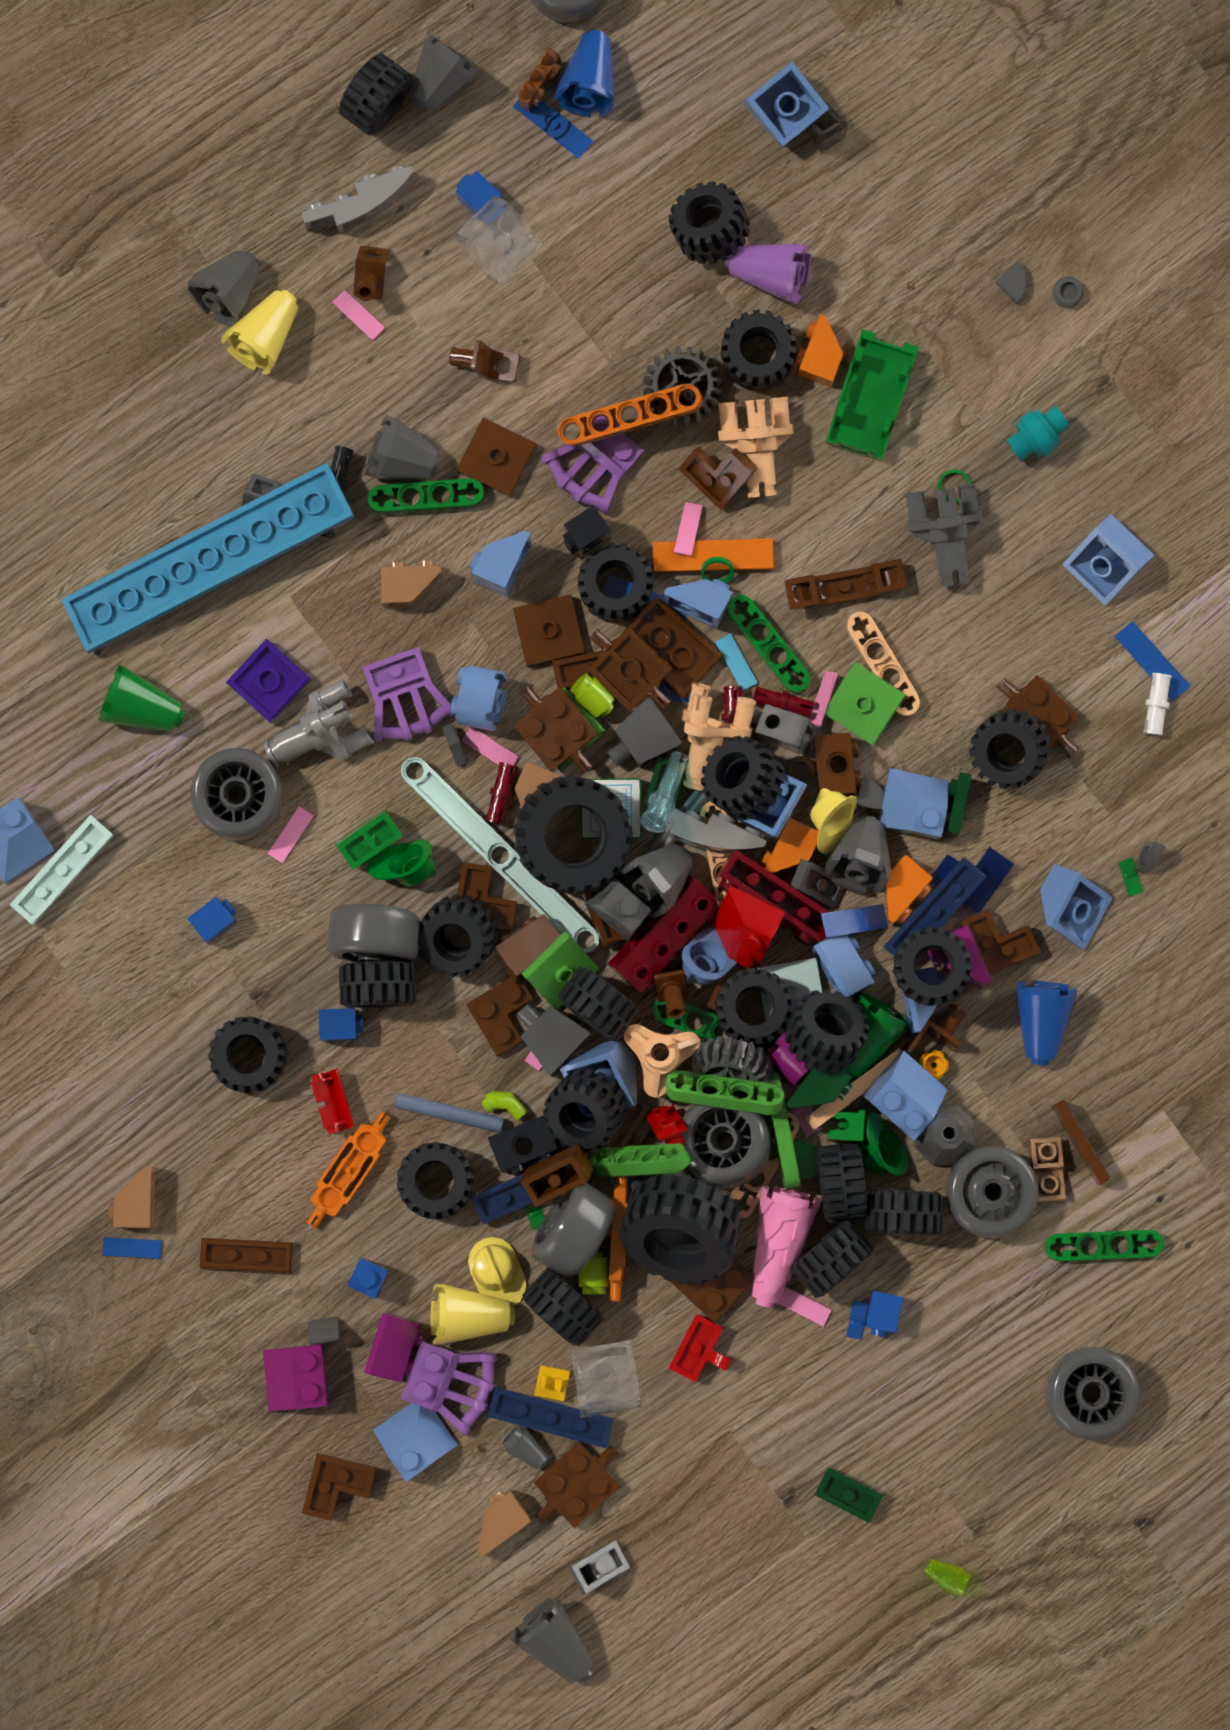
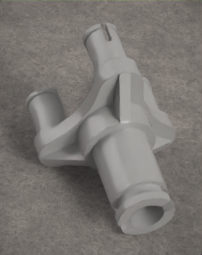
M343 679L322 691L316 690L308 695L309 701L306 713L300 718L301 722L273 736L274 739L264 741L265 751L277 768L281 767L282 763H289L313 749L323 751L344 762L352 757V753L374 743V737L366 725L344 738L339 736L335 725L352 718L351 712L346 711L348 706L343 701L351 697L352 694Z

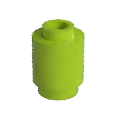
M587 673L582 675L570 690L574 694V699L594 718L600 715L605 717L615 706V703H613L615 697L594 676L590 677Z
M597 1251L589 1263L579 1272V1287H582V1294H606V1287H609V1257H603V1251Z

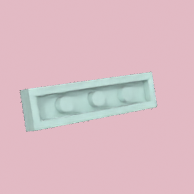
M90 815L13 900L10 906L34 926L114 835Z

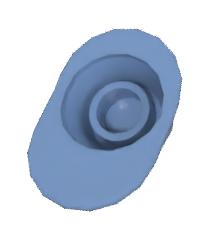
M710 927L700 932L682 951L683 970L689 985L693 982L700 985L715 983L738 963L728 957L715 927Z

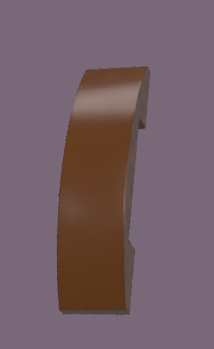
M902 559L875 563L869 567L825 575H808L784 580L790 610L847 603L907 589Z

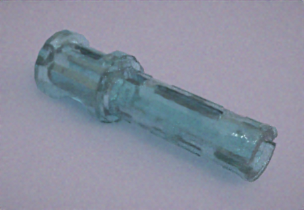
M676 751L671 753L658 789L650 795L648 799L649 807L640 818L642 826L651 832L659 833L666 829L668 825L667 816L675 807L674 795L689 762L687 755H684L682 762H679L683 754L682 752Z

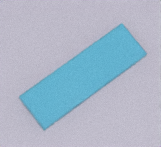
M731 633L715 641L738 685L743 686L742 692L757 684L758 682Z

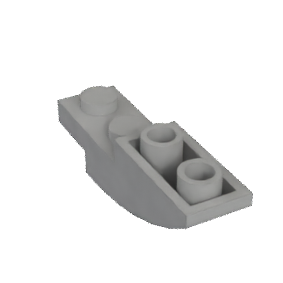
M398 165L390 168L388 173L377 176V174L363 176L360 178V182L355 183L358 195L344 194L336 197L335 202L324 205L322 202L309 205L306 211L301 212L307 231L336 222L338 232L340 233L372 219L392 205L415 180L412 166L405 168V165Z
M662 796L659 799L653 797L646 812L672 824L667 836L698 848L722 852H733L735 850L749 852L762 850L767 842L761 838L763 835L761 832L748 826L744 830L734 825L736 820L728 815L719 813L716 816L712 814L708 823L705 824L702 822L703 817L690 810L683 813L675 809L676 803Z

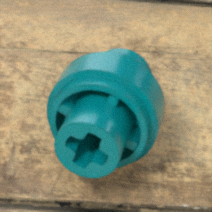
M1056 405L1044 414L1039 409L1035 411L1029 410L1018 418L1019 422L1015 424L1018 432L1006 439V442L1020 462L1033 453L1038 459L1042 456L1046 458L1058 449L1057 446L1061 444L1058 436L1071 427Z

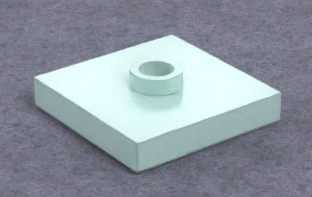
M816 958L757 968V970L765 969L771 974L775 973L782 982L786 983L787 989L793 998V1012L798 1002L806 994L810 995L815 990L822 993ZM760 991L765 1020L767 1021L772 1013V1003L770 998Z

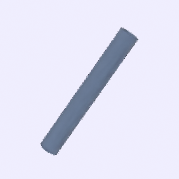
M398 1093L395 1102V1108L500 1133L503 1127L504 1118Z

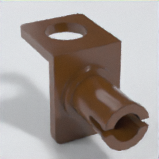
M360 246L355 263L353 292L354 296L360 300L370 301L383 298L385 267L389 257V249ZM366 254H378L380 257H368Z
M480 340L475 341L474 350L453 347L450 350L449 362L452 366L471 367L474 372L484 379L515 382L517 379L521 358L518 352L493 350ZM509 358L512 363L511 369L505 374L498 373L497 363L499 360Z
M681 966L662 969L659 974L654 976L658 1002L665 1001L666 1012L669 1018H680L686 1013L683 997L688 996L684 970Z
M950 1004L938 1024H934L928 1019L905 1052L909 1055L925 1032L955 1052L962 1043L954 1038L952 1034L967 1016L966 1012L961 1009L953 1018L952 1016L959 1007L955 1004Z

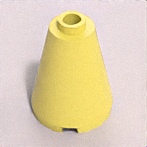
M286 290L274 291L230 327L221 339L223 344L227 341L230 345L227 351L247 368L254 371L259 367L264 369L261 374H269L276 364L298 311L297 300L294 295Z
M435 1284L432 1293H438L437 1301H431L430 1309L431 1335H437L432 1341L434 1345H443L506 1332L509 1329V1325H514L515 1308L510 1307L508 1300L446 1284Z

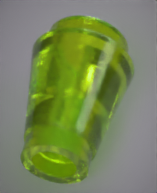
M933 1558L929 1561L924 1575L928 1576L951 1596L955 1594L959 1597H962L972 1577L971 1574L966 1572V1568Z

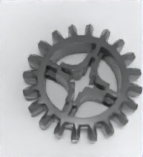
M680 346L675 347V355L671 356L668 349L664 350L665 360L663 361L660 357L655 356L654 363L657 367L647 366V372L652 376L643 377V383L650 385L643 388V395L658 392V382L663 373L668 369L671 372L673 381L665 389L678 386V378L680 381H684V384L687 382L696 388L700 387V383L707 382L708 389L699 410L674 418L673 426L675 427L679 425V419H685V426L690 427V418L694 417L697 424H700L702 422L701 412L705 416L710 417L712 412L708 406L717 408L719 402L713 397H722L723 393L721 389L715 388L723 384L722 378L714 377L720 372L719 367L709 369L713 359L709 357L701 361L704 353L702 350H699L696 356H692V347L690 346L687 347L686 354H681ZM678 365L694 367L701 373L686 374ZM688 391V396L686 392L681 395L680 400L683 401L685 406H691L695 402L692 391ZM658 399L652 404V406L656 405L652 411L653 414L659 415L667 409V403L662 399Z
M718 1036L716 1040L708 1038L706 1042H701L695 1053H693L691 1070L695 1073L768 1083L773 1073V1062L770 1060V1054L763 1052L762 1047H755L754 1042L747 1043L742 1038L736 1040L731 1036L728 1039ZM707 1086L703 1088V1090H710L711 1094H715L716 1092H718V1090L712 1086ZM735 1091L732 1094L742 1098L748 1096L744 1091Z

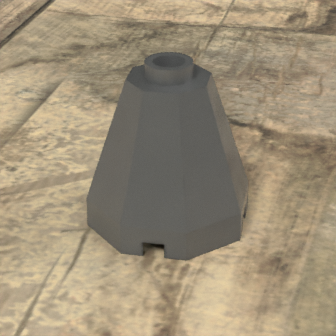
M430 35L423 46L409 93L414 97L411 102L424 112L428 108L435 112L476 83L482 72L450 47L445 46L435 36Z
M234 251L195 273L188 281L189 288L187 293L204 313L208 314L212 311L217 314L214 320L218 323L233 326L243 317L259 275L260 267L258 266V260L248 251Z
M386 415L380 424L384 426L382 432L377 431L367 461V466L369 467L366 469L365 475L376 479H428L430 473L435 475L441 460L440 457L436 456L437 449L400 420Z
M863 816L856 818L828 859L824 872L828 876L830 873L833 875L832 882L836 886L860 894L866 893L867 888L874 887L873 892H881L889 881L891 865L885 828L875 817Z
M672 844L626 863L623 869H619L617 873L618 877L623 876V880L620 883L651 910L649 916L655 919L674 906L693 868L692 857L686 848Z
M941 1104L935 1118L915 1139L914 1148L931 1165H954L963 1155L976 1148V1122L958 1104ZM950 1128L953 1131L951 1139L944 1137V1129Z

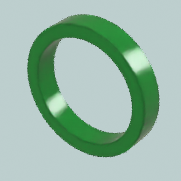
M956 469L948 470L939 478L937 490H941L942 480L950 474L962 476L967 484H970L971 481L963 471Z
M712 557L704 561L701 566V577L703 580L713 581L712 578L705 574V569L714 563L725 564L731 570L728 576L717 580L727 584L733 579L735 574L734 565L729 559Z

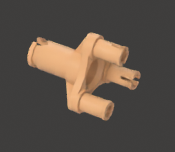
M788 397L769 399L772 416L771 426H766L765 399L756 400L757 413H755L754 400L745 401L748 418V428H745L746 431L738 428L737 402L718 403L721 428L718 431L719 441L732 449L737 448L757 468L746 482V487H749L747 498L760 497L759 483L761 481L764 484L765 496L777 495V490H774L776 476L773 450H777L782 443L794 434L793 424H790Z
M692 683L688 708H684L682 720L685 721L684 732L688 734L687 740L691 742L685 771L687 777L684 778L683 785L691 789L703 791L705 787L701 785V778L705 775L701 772L703 766H706L708 763L706 758L708 755L712 756L714 753L713 749L717 745L721 747L723 741L728 738L733 741L734 736H741L742 738L745 736L751 737L753 730L751 721L756 701L750 698L738 697L733 722L725 723L708 717L713 698L708 697L711 687L702 683Z
M633 1024L624 1033L625 1043L634 1051L641 1062L644 1075V1090L653 1098H659L666 1093L667 1076L674 1072L683 1061L693 1056V1053H695L700 1044L699 1037L689 1031L673 1035H663L655 1033L640 1024ZM657 1049L665 1050V1059L657 1060L654 1057V1052Z

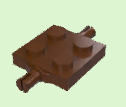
M631 626L618 638L611 641L599 629L589 637L602 651L598 659L587 670L630 712L641 701L649 697L661 709L671 701L658 688L662 679L673 667Z
M1038 675L1025 687L1018 690L1006 678L1001 682L1009 691L1001 683L996 686L1009 698L1006 707L1003 709L1004 712L1009 708H1016V712L1023 709L1028 711L1027 716L1032 717L1035 715L1039 718L1036 721L1039 726L1044 723L1047 728L1044 734L1045 736L1050 735L1051 738L1048 747L1053 748L1058 745L1069 758L1079 749L1066 735L1069 728L1080 716ZM1012 735L1024 747L1023 743L1016 736Z
M531 686L522 690L520 695L523 696L531 707L527 714L517 721L514 726L549 771L553 772L564 762L571 760L576 763L582 773L592 768L593 765L582 751L599 733L564 689L559 687L548 697L539 699Z
M578 1441L533 1482L544 1494L547 1502L541 1510L534 1514L538 1519L547 1511V1514L539 1520L542 1525L554 1513L563 1516L575 1529L620 1487L610 1476L606 1467L620 1455L616 1450L607 1458V1455L615 1449L612 1445L597 1457Z

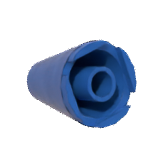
M591 30L582 35L556 89L555 100L559 99V106L572 114L590 117L591 112H600V117L607 115L613 109L614 87L611 40L602 31Z
M1026 981L1017 982L1016 992L1025 1057L1031 1058L1032 1064L1049 1065V1060L1056 1059L1077 996V987H1072L1068 990L1067 984L1047 981H1034V987H1026Z

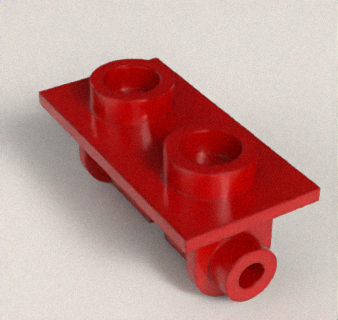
M338 1068L311 1076L313 1082L310 1085L312 1086L316 1102L324 1101L325 1107L319 1108V1112L323 1122V1129H327L328 1135L355 1127Z
M674 1105L657 1107L652 1113L645 1115L658 1141L664 1139L665 1144L679 1143L684 1146L682 1132L688 1130Z

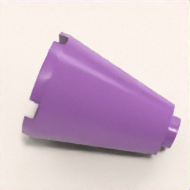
M744 245L737 248L739 251L737 254L727 256L728 260H725V267L729 268L730 275L789 303L797 304L800 301L802 295L797 293L800 286L806 287L810 271L811 254L805 253L806 250L810 249L809 245Z

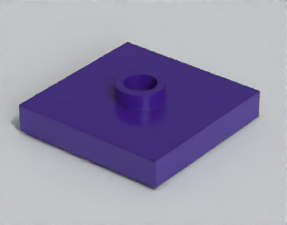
M266 638L226 681V684L271 724L311 681V678Z

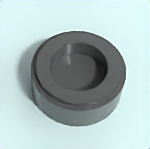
M1066 276L1059 279L1053 288L1055 302L1064 308L1076 306L1083 296V286L1074 277Z

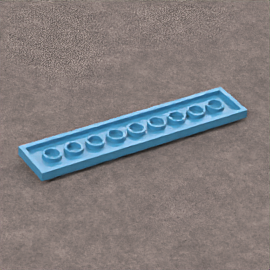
M325 463L61 600L85 651L90 654L355 518L330 465Z

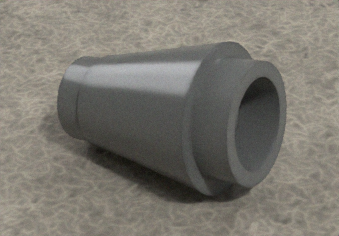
M516 1426L502 1442L507 1448V1453L536 1470L548 1458V1455L544 1453L543 1449L526 1428L522 1429Z

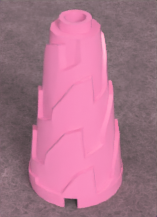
M762 1185L759 1194V1221L756 1233L757 1248L753 1266L752 1297L756 1298L755 1303L757 1305L773 1308L774 1303H780L787 1281H790L793 1273L792 1267L805 1245L810 1227L813 1225L816 1214L820 1210L822 1200L815 1197L813 1204H811L809 1201L810 1194L793 1189L785 1191L784 1187L774 1186L772 1193H768L769 1186Z

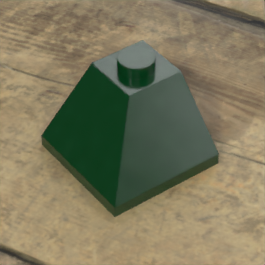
M812 1068L785 1106L791 1110L833 1103L837 1097L843 1100L853 1087L848 1083L852 1076L838 1069L837 1073L831 1074L828 1070L825 1073H820L818 1069Z

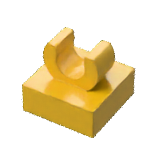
M540 1365L534 1395L564 1401L570 1371Z

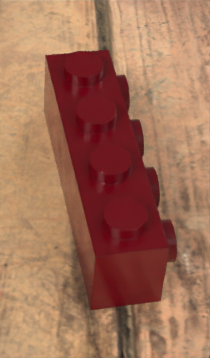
M738 850L733 851L714 878L720 882L718 886L722 890L727 892L731 885L784 911L785 914L778 927L781 929L788 927L794 931V937L801 943L809 946L811 943L816 945L822 942L826 934L821 914L828 913L829 911Z
M689 875L674 906L655 919L650 916L607 965L633 989L642 993L654 985L655 975L659 974L664 967L670 966L676 960L677 952L684 944L687 945L696 937L700 926L704 922L710 921L716 915L717 907L721 902L696 878Z

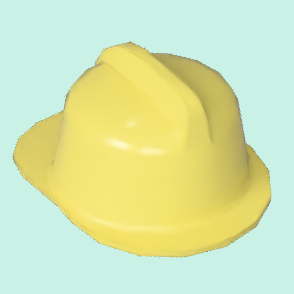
M826 788L820 790L810 813L811 820L819 831L817 848L820 853L827 854L834 851L851 827L854 809L857 804L856 796L846 797L840 792L830 791Z
M485 1238L476 1243L470 1251L468 1264L479 1293L508 1300L510 1307H513L521 1301L522 1295L526 1290L525 1275L515 1251L509 1243L500 1238Z

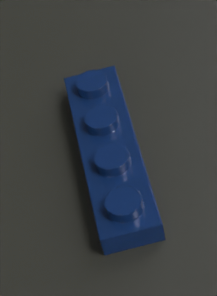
M964 856L883 947L895 956L900 944L913 932L922 930L925 927H942L984 881L987 875Z
M523 1174L471 1196L483 1225L533 1203L520 1182Z
M495 1387L488 1413L490 1418L602 1448L607 1447L614 1420L612 1417L500 1387Z

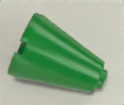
M118 664L114 673V680L110 683L98 721L170 732L173 727L179 728L185 711L180 710L182 703L130 669Z
M858 992L854 1004H859L863 1009L861 1013L866 1014L868 1018L866 1024L869 1025V1032L855 1062L844 1070L852 1078L854 1076L861 1077L911 1024L900 1012L895 1017V1013L889 1009L891 1006L864 992L862 994Z

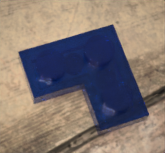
M989 847L976 865L987 877L966 899L964 904L976 913H980L1014 864ZM947 854L931 876L933 877L931 881L939 885L959 861Z

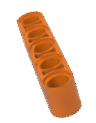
M678 385L568 417L559 424L558 435L569 446L585 445L694 413L702 405V395L694 385ZM686 391H692L696 394V400L691 406H683L680 402L681 395ZM658 399L665 400L667 403V409L661 415L653 414L651 409L654 401ZM628 408H636L638 411V417L633 423H626L623 420V413ZM600 416H606L609 419L608 428L602 432L596 431L594 428L595 420ZM572 424L579 425L580 435L578 438L568 440L565 436L567 427Z

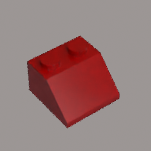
M730 885L712 923L728 957L744 967L757 970L785 912Z

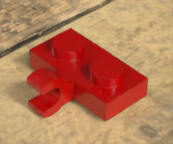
M696 1314L668 1368L695 1383L707 1361L726 1371L731 1359L713 1350L724 1328Z

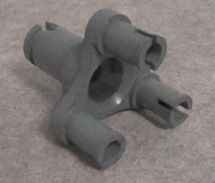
M975 483L956 486L961 510L959 513H957L955 488L936 490L940 517L931 520L930 517L927 518L924 491L905 494L909 521H907L908 532L935 543L939 576H942L941 586L954 585V570L957 583L964 584L970 582V577H967L969 568L964 538L968 537V534L983 520L982 510H978Z

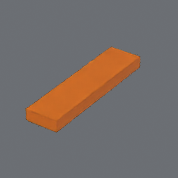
M773 538L695 541L692 556L674 553L676 541L653 542L654 573L701 572V566L704 561L712 557L729 559L734 565V571L774 569ZM714 563L709 565L705 572L731 570L725 564Z

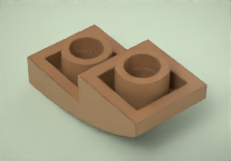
M1061 1137L1030 1139L1031 1168L1038 1183L1037 1204L1065 1202Z

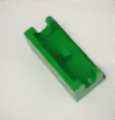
M383 809L335 842V845L354 870L403 835L385 809Z
M858 1110L856 1113L839 1112L831 1117L835 1121H844L840 1122L838 1127L845 1130H830L827 1132V1140L857 1143L863 1141L865 1110Z

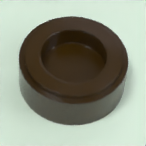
M796 756L788 762L786 774L809 785L815 778L816 767L810 758Z

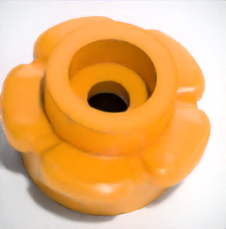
M933 1050L931 1053L926 1052L920 1058L921 1066L936 1080L941 1079L949 1069V1061L944 1058V1054L941 1051ZM932 1062L937 1064L936 1068L931 1067Z

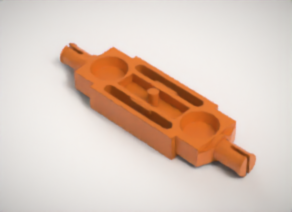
M380 1111L372 1126L361 1124L353 1136L349 1135L316 1184L318 1188L310 1199L316 1208L306 1223L309 1225L313 1223L312 1227L317 1229L326 1214L337 1216L343 1205L349 1204L381 1156L379 1152L387 1142L381 1132L391 1117ZM353 1143L352 1149L350 1150L346 1158L342 1159V1161L336 1168L335 1174L333 1175L329 1183L326 1184L324 1182L325 1178L328 1176V1174L330 1173V1171L332 1170V1168L334 1167V1165L336 1164V1162L338 1161V1159L340 1158L348 1144ZM372 1156L373 1161L351 1194L345 1197V1192L355 1180L367 1159Z
M616 1176V1185H614L613 1202L616 1211L612 1221V1230H609L608 1236H611L609 1301L622 1302L626 1251L621 1243L620 1227L629 1202L628 1176Z

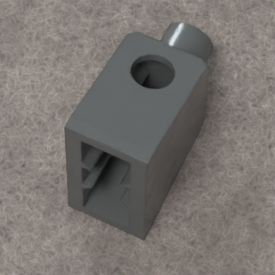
M649 697L614 730L620 743L607 751V754L616 766H619L631 757L638 767H642L657 760L658 757H663L680 749L683 743L651 697Z
M768 704L765 705L763 712L756 709L753 711L751 727L756 729L755 733L761 740L802 756L807 755L816 732V727L810 718ZM779 723L778 727L771 729L774 724Z
M614 881L602 883L601 888L597 889L585 903L589 909L627 942L648 919L651 912L649 907L625 886Z
M528 1003L517 1014V1017L528 1027L521 1038L551 1077L591 1036L586 1029L551 1006L541 1015Z

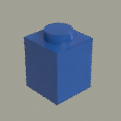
M478 171L472 176L467 174L457 184V199L481 223L503 204L502 194Z
M215 896L187 919L203 940L210 944L237 923L233 917L237 912L227 899L221 902Z
M356 1008L319 1010L320 1041L358 1040V1033H363V1015H357Z
M360 1258L347 1286L377 1299L390 1270Z
M871 1290L865 1327L871 1328L870 1334L888 1338L889 1332L896 1333L903 1297Z

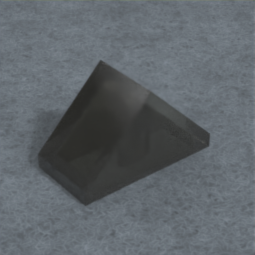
M826 102L825 104L829 107V110L805 128L820 153L845 139L848 129L846 121Z

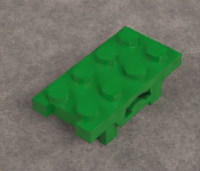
M862 329L825 443L882 461L919 347L904 343L903 348L876 340V333Z

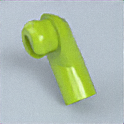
M491 1091L482 1100V1106L487 1112H493L496 1109H507L516 1121L520 1120L528 1112L519 1100L508 1091Z

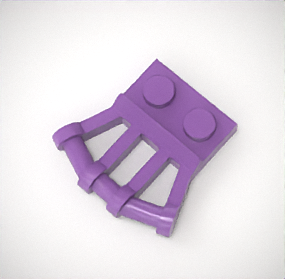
M604 416L598 417L594 422V428L599 432L606 430L609 426V420ZM622 433L577 447L566 444L557 450L548 452L541 459L544 465L549 466L557 481L556 485L561 490L565 488L572 494V499L576 503L582 502L590 506L595 505L596 508L600 509L599 512L607 514L618 482L644 454V450ZM581 449L584 453L565 473L559 459ZM592 458L600 466L582 486H579L572 479ZM606 472L612 476L604 498L589 493Z
M419 647L362 667L375 701V741H383V739H405L408 741L413 739V735L424 731L425 734L433 732L432 729L445 717L453 715L451 714V704L432 684ZM422 688H426L441 705L428 717L418 692ZM411 693L420 721L408 725L398 697ZM391 700L400 727H383L384 702Z
M422 1340L401 1399L434 1412H439L467 1436L471 1431L469 1428L483 1412H487L489 1407L487 1403L491 1391H495L497 1384L494 1379V1362L497 1361V1352L458 1353ZM463 1362H482V1378L456 1369L457 1364ZM452 1377L479 1386L476 1398L448 1389ZM448 1398L471 1406V1408L459 1420L442 1404L444 1399Z

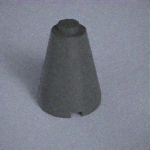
M554 1597L553 1602L547 1599L536 1606L523 1618L526 1622L525 1626L521 1630L516 1626L512 1632L511 1640L516 1646L571 1684L575 1682L581 1684L592 1675L593 1670L591 1668L594 1662L557 1597Z

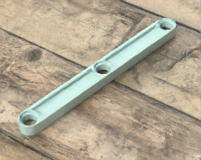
M412 757L403 763L401 773L404 780L540 915L545 914L560 935L567 932L577 943V937L580 933L590 932L594 936V944L590 948L581 949L586 954L592 953L597 949L599 936L596 930L554 889L546 887L531 876L521 864L519 854L424 760ZM418 763L422 765L424 772L419 779L413 780L407 776L406 770L410 764ZM497 847H503L509 853L508 860L503 864H497L492 860V852Z

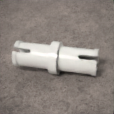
M1152 673L1150 697L1146 699L1145 704L1148 710L1143 733L1162 736L1165 711L1169 709L1170 705L1167 702L1172 676Z

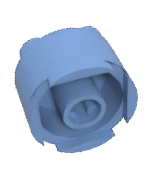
M469 665L467 668H460L457 683L460 685L459 694L453 697L451 703V714L456 715L458 724L490 731L497 729L493 723H500L503 715L507 690H502V681L508 682L506 672Z

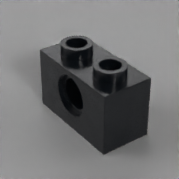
M595 505L564 524L563 542L571 555L577 553L580 559L586 557L590 552H594L596 547L603 546L611 541V530Z
M540 1116L487 1137L501 1172L507 1170L509 1175L526 1169L524 1163L534 1159L539 1163L553 1156V1152L558 1150L550 1128L546 1127V1117ZM521 1138H528L532 1141V1151L527 1155H520L516 1151V1142Z

